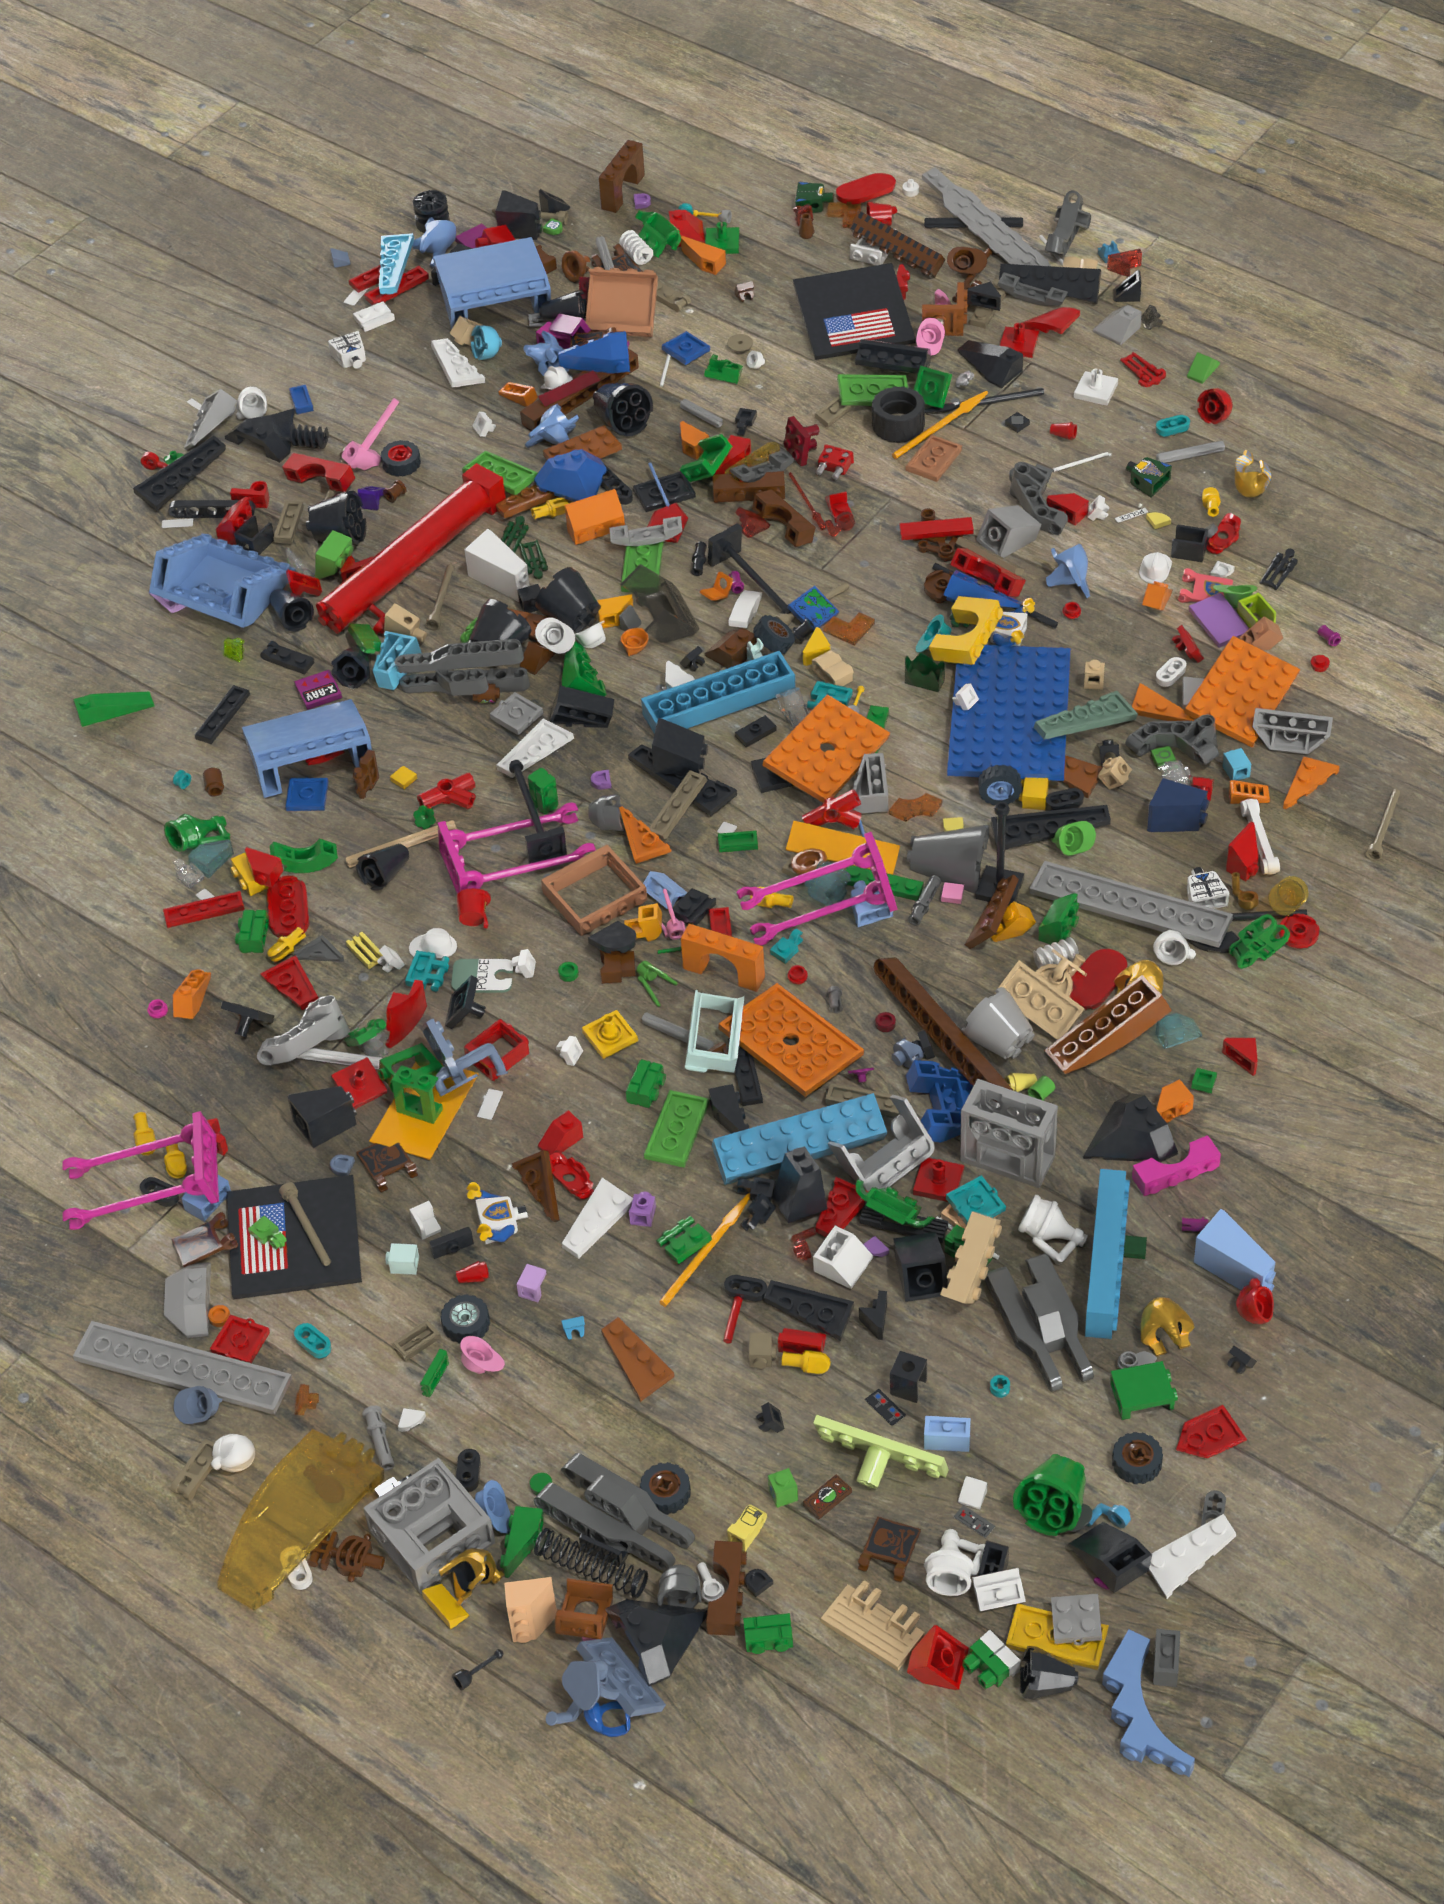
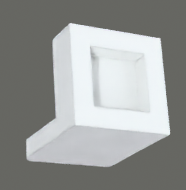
M429 1201L410 1209L412 1223L422 1240L441 1232V1227L434 1217L433 1207Z

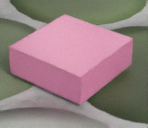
M944 882L941 902L961 904L964 885Z

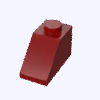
M1075 493L1047 496L1046 504L1051 508L1064 512L1068 516L1067 522L1073 525H1077L1088 515L1089 500Z
M246 847L247 863L254 881L260 885L272 888L283 873L281 858Z
M568 1110L552 1121L539 1142L538 1148L541 1151H548L549 1155L556 1152H564L584 1138L582 1122Z

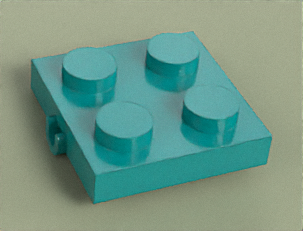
M982 1175L946 1194V1200L966 1225L972 1212H978L993 1218L1006 1211V1205L998 1197V1191L995 1187L991 1188Z

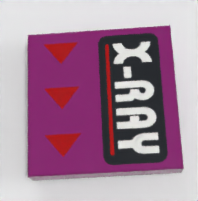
M330 670L294 681L295 687L307 710L342 698V693Z

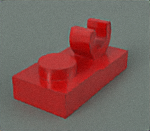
M1183 625L1179 626L1177 630L1180 635L1172 638V641L1177 644L1176 648L1181 651L1187 647L1185 652L1190 659L1194 658L1198 663L1201 662L1204 657L1192 636Z

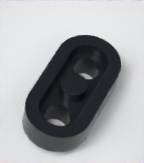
M1078 788L1049 793L1046 796V808L1053 811L1079 807L1083 804L1084 793Z
M148 1177L140 1183L142 1195L175 1187L155 1177ZM179 1194L153 1202L164 1207H171L179 1201Z
M731 1275L724 1282L726 1294L733 1298L739 1296L744 1300L757 1302L764 1299L767 1291L765 1281L758 1278Z
M474 1449L463 1450L458 1455L456 1479L467 1492L474 1491L478 1487L480 1479L481 1459L479 1453Z

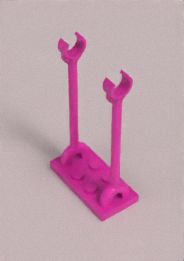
M567 803L556 812L539 816L542 824L552 821L572 824L578 821L576 813L566 814L571 811L577 812L578 808L576 803ZM532 819L467 834L458 829L448 830L445 821L437 823L439 851L457 894L461 890L468 888L480 889L485 882L568 862H575L585 857L583 856L584 854L596 851L593 843H586L568 855L482 875L474 870L465 872L463 856H459L458 853L467 841L534 826Z
M872 832L864 834L866 843L856 847L850 858L765 888L742 887L736 892L739 899L745 895L753 896L749 901H741L740 903L742 910H749L760 903L766 895L854 864L859 868H870L875 881L865 887L863 894L776 925L770 923L752 925L750 927L752 935L759 931L766 932L764 936L754 938V943L760 946L765 945L780 931L865 901L872 905L887 903L890 912L898 910L884 863ZM870 853L866 858H863V855Z
M201 1111L192 1113L193 1123L183 1127L178 1135L92 1159L77 1157L64 1159L62 1161V1170L76 1167V1169H69V1179H76L83 1176L91 1167L181 1142L190 1144L194 1150L192 1164L195 1174L187 1176L183 1180L182 1185L91 1210L79 1208L66 1209L63 1211V1221L70 1219L69 1229H80L94 1217L185 1192L196 1196L205 1195L211 1204L219 1202L216 1133Z

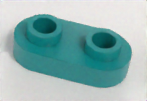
M1185 415L1161 419L1156 423V433L1163 437L1185 432L1190 428V419Z
M303 1323L295 1328L294 1337L296 1342L313 1357L324 1358L331 1353L332 1347L329 1338L312 1324Z

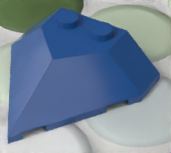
M583 449L573 450L548 459L534 478V482L540 491L554 492L555 496L575 502L597 495L602 483V476L606 473L607 469L600 458Z

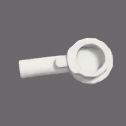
M699 1563L697 1568L704 1582L702 1598L709 1603L720 1598L725 1591L722 1584L716 1581V1579H712L706 1563Z

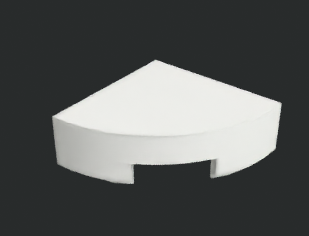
M1217 561L1210 576L1227 577L1234 572L1235 566Z
M404 1408L398 1430L401 1432L409 1431L410 1428L421 1424L426 1417L425 1411Z

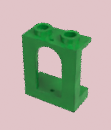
M423 1043L379 1060L378 1075L382 1081L388 1084L392 1092L391 1080L396 1073L391 1068L396 1063L415 1056V1062L421 1067L416 1070L435 1077L443 1067Z
M401 1065L391 1080L396 1111L434 1124L443 1110L442 1104L434 1102L432 1089L439 1080L438 1077ZM404 1088L415 1090L420 1097L407 1092L404 1093Z

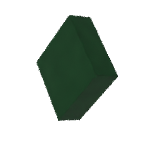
M1125 1235L1124 1257L1145 1259L1147 1237Z

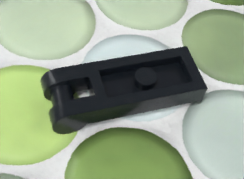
M270 641L267 649L260 653L263 660L304 675L314 664L313 657L280 646L275 641Z

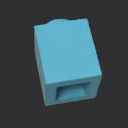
M1242 748L1224 753L1222 767L1230 780L1238 781L1250 777L1251 762Z

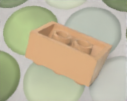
M546 1577L504 1583L506 1607L513 1642L526 1643L537 1639L555 1619L557 1612L552 1578Z

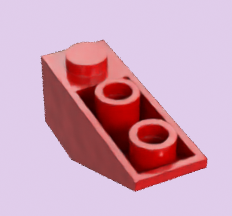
M730 435L728 442L733 447L714 475L730 474L731 468L745 464L751 454V439Z

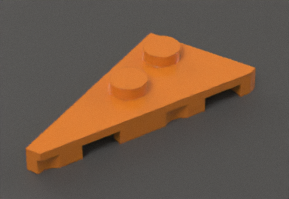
M1139 683L1132 704V708L1138 713V716L1164 721L1196 720L1184 714V709Z
M1303 756L1284 801L1283 809L1295 805L1300 797L1309 795L1319 785H1323L1332 774H1338L1340 766Z
M623 806L619 807L636 864L672 852L670 846L660 840L656 833L651 832L650 828L641 820H637Z

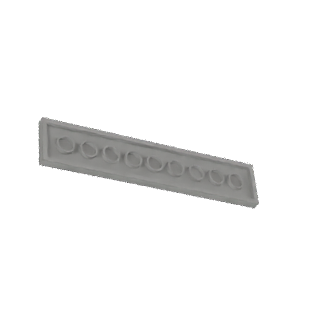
M1044 861L1030 887V894L1050 900L1076 893L1078 894L1077 903L1080 904L1079 908L1162 932L1168 930L1178 931L1186 939L1218 948L1233 920V914L1047 861Z
M91 1321L73 1355L74 1360L181 1390L204 1386L215 1391L218 1398H222V1401L273 1415L276 1414L292 1381V1376L289 1373Z

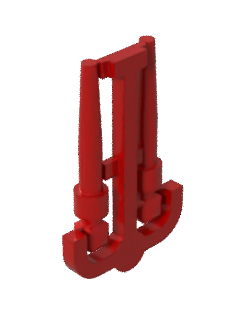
M1135 352L1120 359L1124 365L1140 378L1138 384L1142 387L1158 385L1161 383V380L1166 378V371L1164 369H1157L1156 366L1150 364ZM1135 357L1136 359H1138V360H1139L1143 365H1145V366L1142 367L1140 364H1138V363H1137L1135 360H1133L1132 358Z

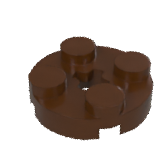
M937 570L928 574L924 583L925 594L934 599L936 603L948 601L944 592L953 572L949 571L948 574L943 573V570Z

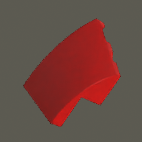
M1061 307L1021 323L1025 325V329H1037L1044 333L1052 330L1062 334L1080 316V310Z
M414 980L409 995L393 992L386 1013V1030L390 1031V1035L385 1043L386 1048H392L402 1041L422 1018L427 1008L423 981Z

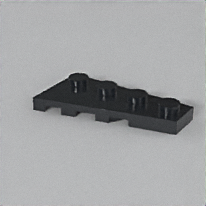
M773 1280L770 1281L764 1296L765 1303L839 1341L843 1337L854 1308V1301Z

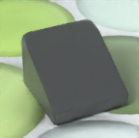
M631 605L619 615L621 630L626 631L638 628L641 625V620Z

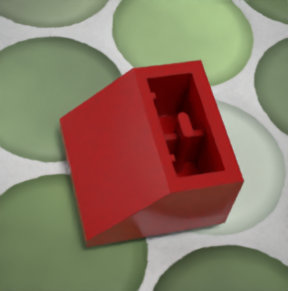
M244 497L235 503L216 528L218 539L225 540L230 545H236L234 533L252 516L248 497Z

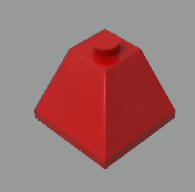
M687 210L669 211V222L680 230L681 237L684 236L705 243L703 222Z
M1252 821L1248 823L1228 846L1226 871L1231 874L1239 873L1240 879L1245 882L1251 876H1255L1259 869L1255 824Z
M934 1625L912 1650L907 1673L924 1684L959 1690L964 1672L963 1660L968 1655L969 1647L938 1625Z

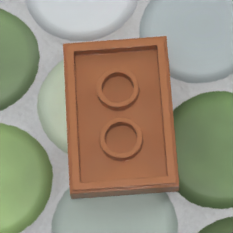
M931 434L908 462L906 471L937 482L960 454L962 445Z

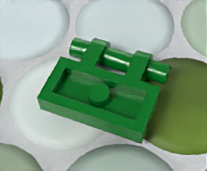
M373 1019L368 1021L366 1028L362 1027L359 1029L358 1027L348 1033L349 1037L344 1039L347 1046H358L373 1038L377 1033L385 1029L386 1022L383 1019Z
M691 1216L685 1220H679L675 1227L664 1231L662 1236L656 1240L660 1247L666 1243L669 1244L665 1247V1251L678 1264L712 1240L711 1234L700 1224H696L692 1228L690 1227L695 1223ZM681 1232L684 1233V1234H682L680 1237H678L677 1239L674 1238V1237H676L678 1234H680Z

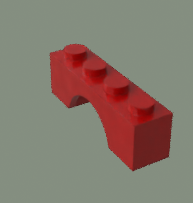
M293 453L282 466L287 480L302 483L309 478L322 476L326 478L330 490L345 492L355 480L350 465L303 454Z
M957 548L950 564L964 573L986 580L994 586V589L1007 596L1019 597L1026 581L1024 578L966 548Z

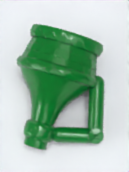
M182 814L178 819L168 821L164 825V832L168 843L178 852H183L187 849L197 850L203 845L229 844L231 836L225 829L227 822L224 816H213L208 820H204L189 814ZM212 831H218L220 834L219 836L206 837Z

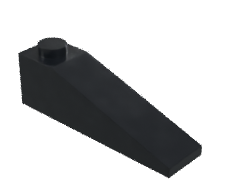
M968 340L958 348V352L969 363H972L976 370L985 376L984 378L988 382L1001 389L1023 371V354L1010 347Z

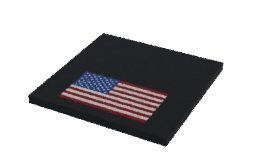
M892 263L793 279V286L815 360L858 353L861 339L902 345L916 343Z
M353 1175L294 1182L298 1190L297 1199L331 1260L328 1266L322 1264L290 1202L284 1200L279 1193L280 1187L284 1184L227 1191L229 1233L234 1234V1240L238 1243L236 1248L230 1249L233 1300L362 1282ZM265 1216L278 1226L279 1232L285 1236L287 1242H285L283 1248L276 1250L270 1245L269 1241L264 1245L249 1233L248 1228Z

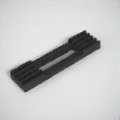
M865 1202L861 1217L859 1218L860 1224L910 1236L936 1232L939 1242L943 1243L948 1228V1221L934 1218L932 1223L925 1226L923 1230L883 1221L884 1217L887 1216L866 1206L867 1202ZM917 1216L918 1219L923 1221L927 1219L925 1217Z

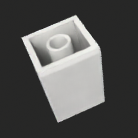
M487 529L465 549L468 576L519 602L517 589L529 586L527 564L491 530Z

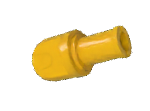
M1213 487L1205 488L1202 492L1203 506L1208 509L1209 516L1215 517L1219 514L1218 507L1221 503L1219 492Z
M562 497L548 500L543 506L531 508V514L533 519L543 516L553 518L564 514L565 505L569 503L567 499Z
M775 892L766 895L757 905L772 908L775 905L791 908L794 898L793 895Z
M297 927L287 937L281 936L277 940L278 942L267 951L268 957H271L270 960L278 962L288 954H292L294 946L306 937V934L303 933L304 931Z
M138 1112L134 1114L136 1131L133 1136L136 1146L156 1141L154 1130L148 1126L146 1113ZM155 1150L144 1152L141 1154L148 1156L153 1154Z
M178 1143L166 1146L167 1154L164 1156L166 1171L174 1179L182 1178L187 1171L185 1154L179 1151Z
M806 1350L803 1354L783 1352L782 1366L799 1367L804 1373L824 1374L829 1370L831 1364L830 1358L822 1352Z

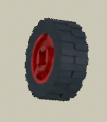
M407 440L393 441L387 444L383 451H381L383 469L391 476L403 477L411 475L420 467L419 449L413 442Z

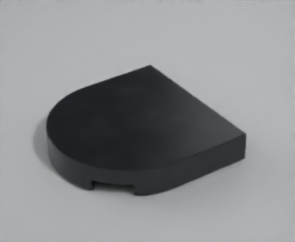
M618 920L588 937L589 944L610 954L611 951L625 953L635 947L637 940L636 932Z

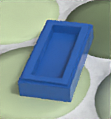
M306 385L289 388L296 414L314 411Z

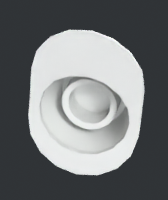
M550 366L544 374L545 384L541 386V389L552 390L573 380V378L568 375L563 367Z
M1159 552L1148 554L1142 560L1139 575L1141 579L1150 584H1154V581L1163 582L1169 575L1172 561L1167 555Z
M543 619L536 627L535 636L537 641L549 650L561 654L573 647L575 642L574 631L558 619Z
M601 621L585 631L576 633L575 638L586 648H594L602 644L606 640L602 623L605 621Z
M433 928L426 934L414 938L409 946L410 954L413 957L417 950L436 953V958L449 957L457 949V943L454 938L441 928Z

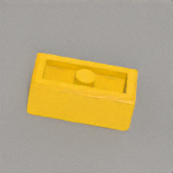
M442 1583L422 1590L423 1599L450 1630L469 1617V1614L461 1605L459 1606L456 1603L457 1600Z

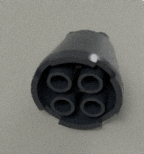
M609 383L603 385L593 394L596 413L615 433L630 437L640 433L647 426L646 422L649 419L650 413L653 412V400L648 390L635 383Z
M345 491L308 506L309 521H306V528L308 531H311L315 541H325L332 530L352 538V545H359L360 542L364 541L367 525L366 518H363L361 510L363 503L360 496L355 491Z
M572 567L564 568L552 576L554 580L546 588L542 587L536 598L535 606L543 615L558 619L578 633L586 626L591 627L596 622L595 617L601 609V605L594 597L581 574Z
M488 599L480 609L467 643L517 639L522 644L528 639L532 629L521 614L516 615L513 611L507 609V604L498 600Z

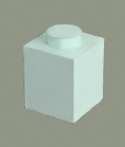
M391 1243L390 1252L386 1253V1265H389L390 1273L416 1275L419 1262L417 1245Z

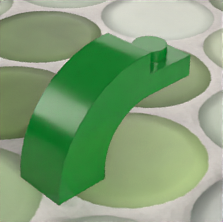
M320 838L313 845L305 848H293L274 841L270 845V855L281 858L284 871L315 872L328 867L338 859L336 844Z

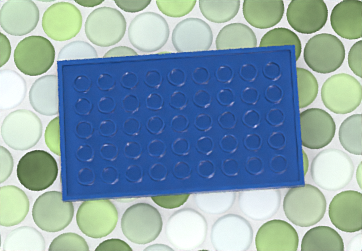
M985 645L974 665L956 663L954 697H956L955 694L965 684L971 683L979 700L969 710H962L961 706L955 705L953 701L947 776L979 777L982 771L990 766L1006 765L1016 769L1020 773L1021 779L1027 777L1064 781L1066 735L1043 739L1033 727L1038 720L1058 714L1064 710L1068 711L1071 648Z

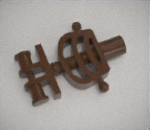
M319 1530L318 1539H315L313 1542L315 1547L310 1549L311 1556L307 1560L309 1566L318 1567L320 1558L321 1568L326 1571L331 1558L335 1557L339 1573L343 1576H348L347 1580L349 1582H353L355 1577H362L366 1567L382 1570L385 1564L384 1556L372 1554L373 1549L369 1541L371 1539L370 1534H365L364 1539L355 1535L348 1536L341 1542L339 1548H336L339 1540L338 1533L333 1531L330 1537V1533L326 1530ZM342 1559L345 1560L346 1566L341 1564Z

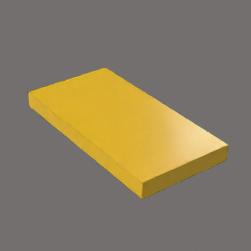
M1017 1603L1006 1646L1009 1649L1025 1652L1027 1646L1039 1647L1071 1664L1098 1670L1109 1625L1101 1624L1102 1640L1086 1641L1082 1645H1075L1074 1642L1055 1644L1052 1612Z

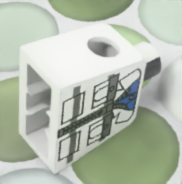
M359 331L328 341L331 356L343 368L350 366L359 368L362 366V362H365V351Z
M1201 867L1194 868L1191 871L1192 875L1187 880L1189 902L1213 909L1228 906L1229 891L1217 873L1214 871L1204 873Z

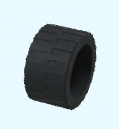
M902 386L886 388L875 395L872 401V427L876 435L883 440L896 443L908 442L920 435L925 427V401L922 395L916 390Z

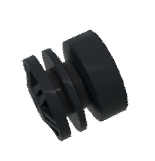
M428 190L414 197L415 223L420 232H426L425 224L431 217L434 221H450L445 194L437 190Z

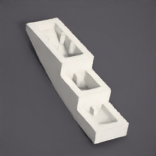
M744 590L740 594L730 615L729 626L748 627V624L751 623L752 618L756 615L762 592Z

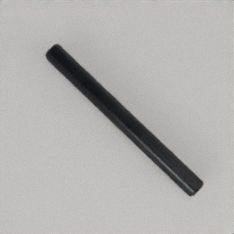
M1000 217L1001 221L1008 227H1023L1022 217ZM925 218L924 220L925 228H968L959 218Z

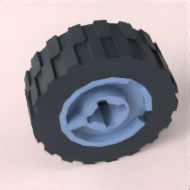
M990 766L988 769L983 770L979 776V795H981L982 800L995 806L998 802H1006L1009 805V803L1015 802L1022 793L1021 775L1011 766Z

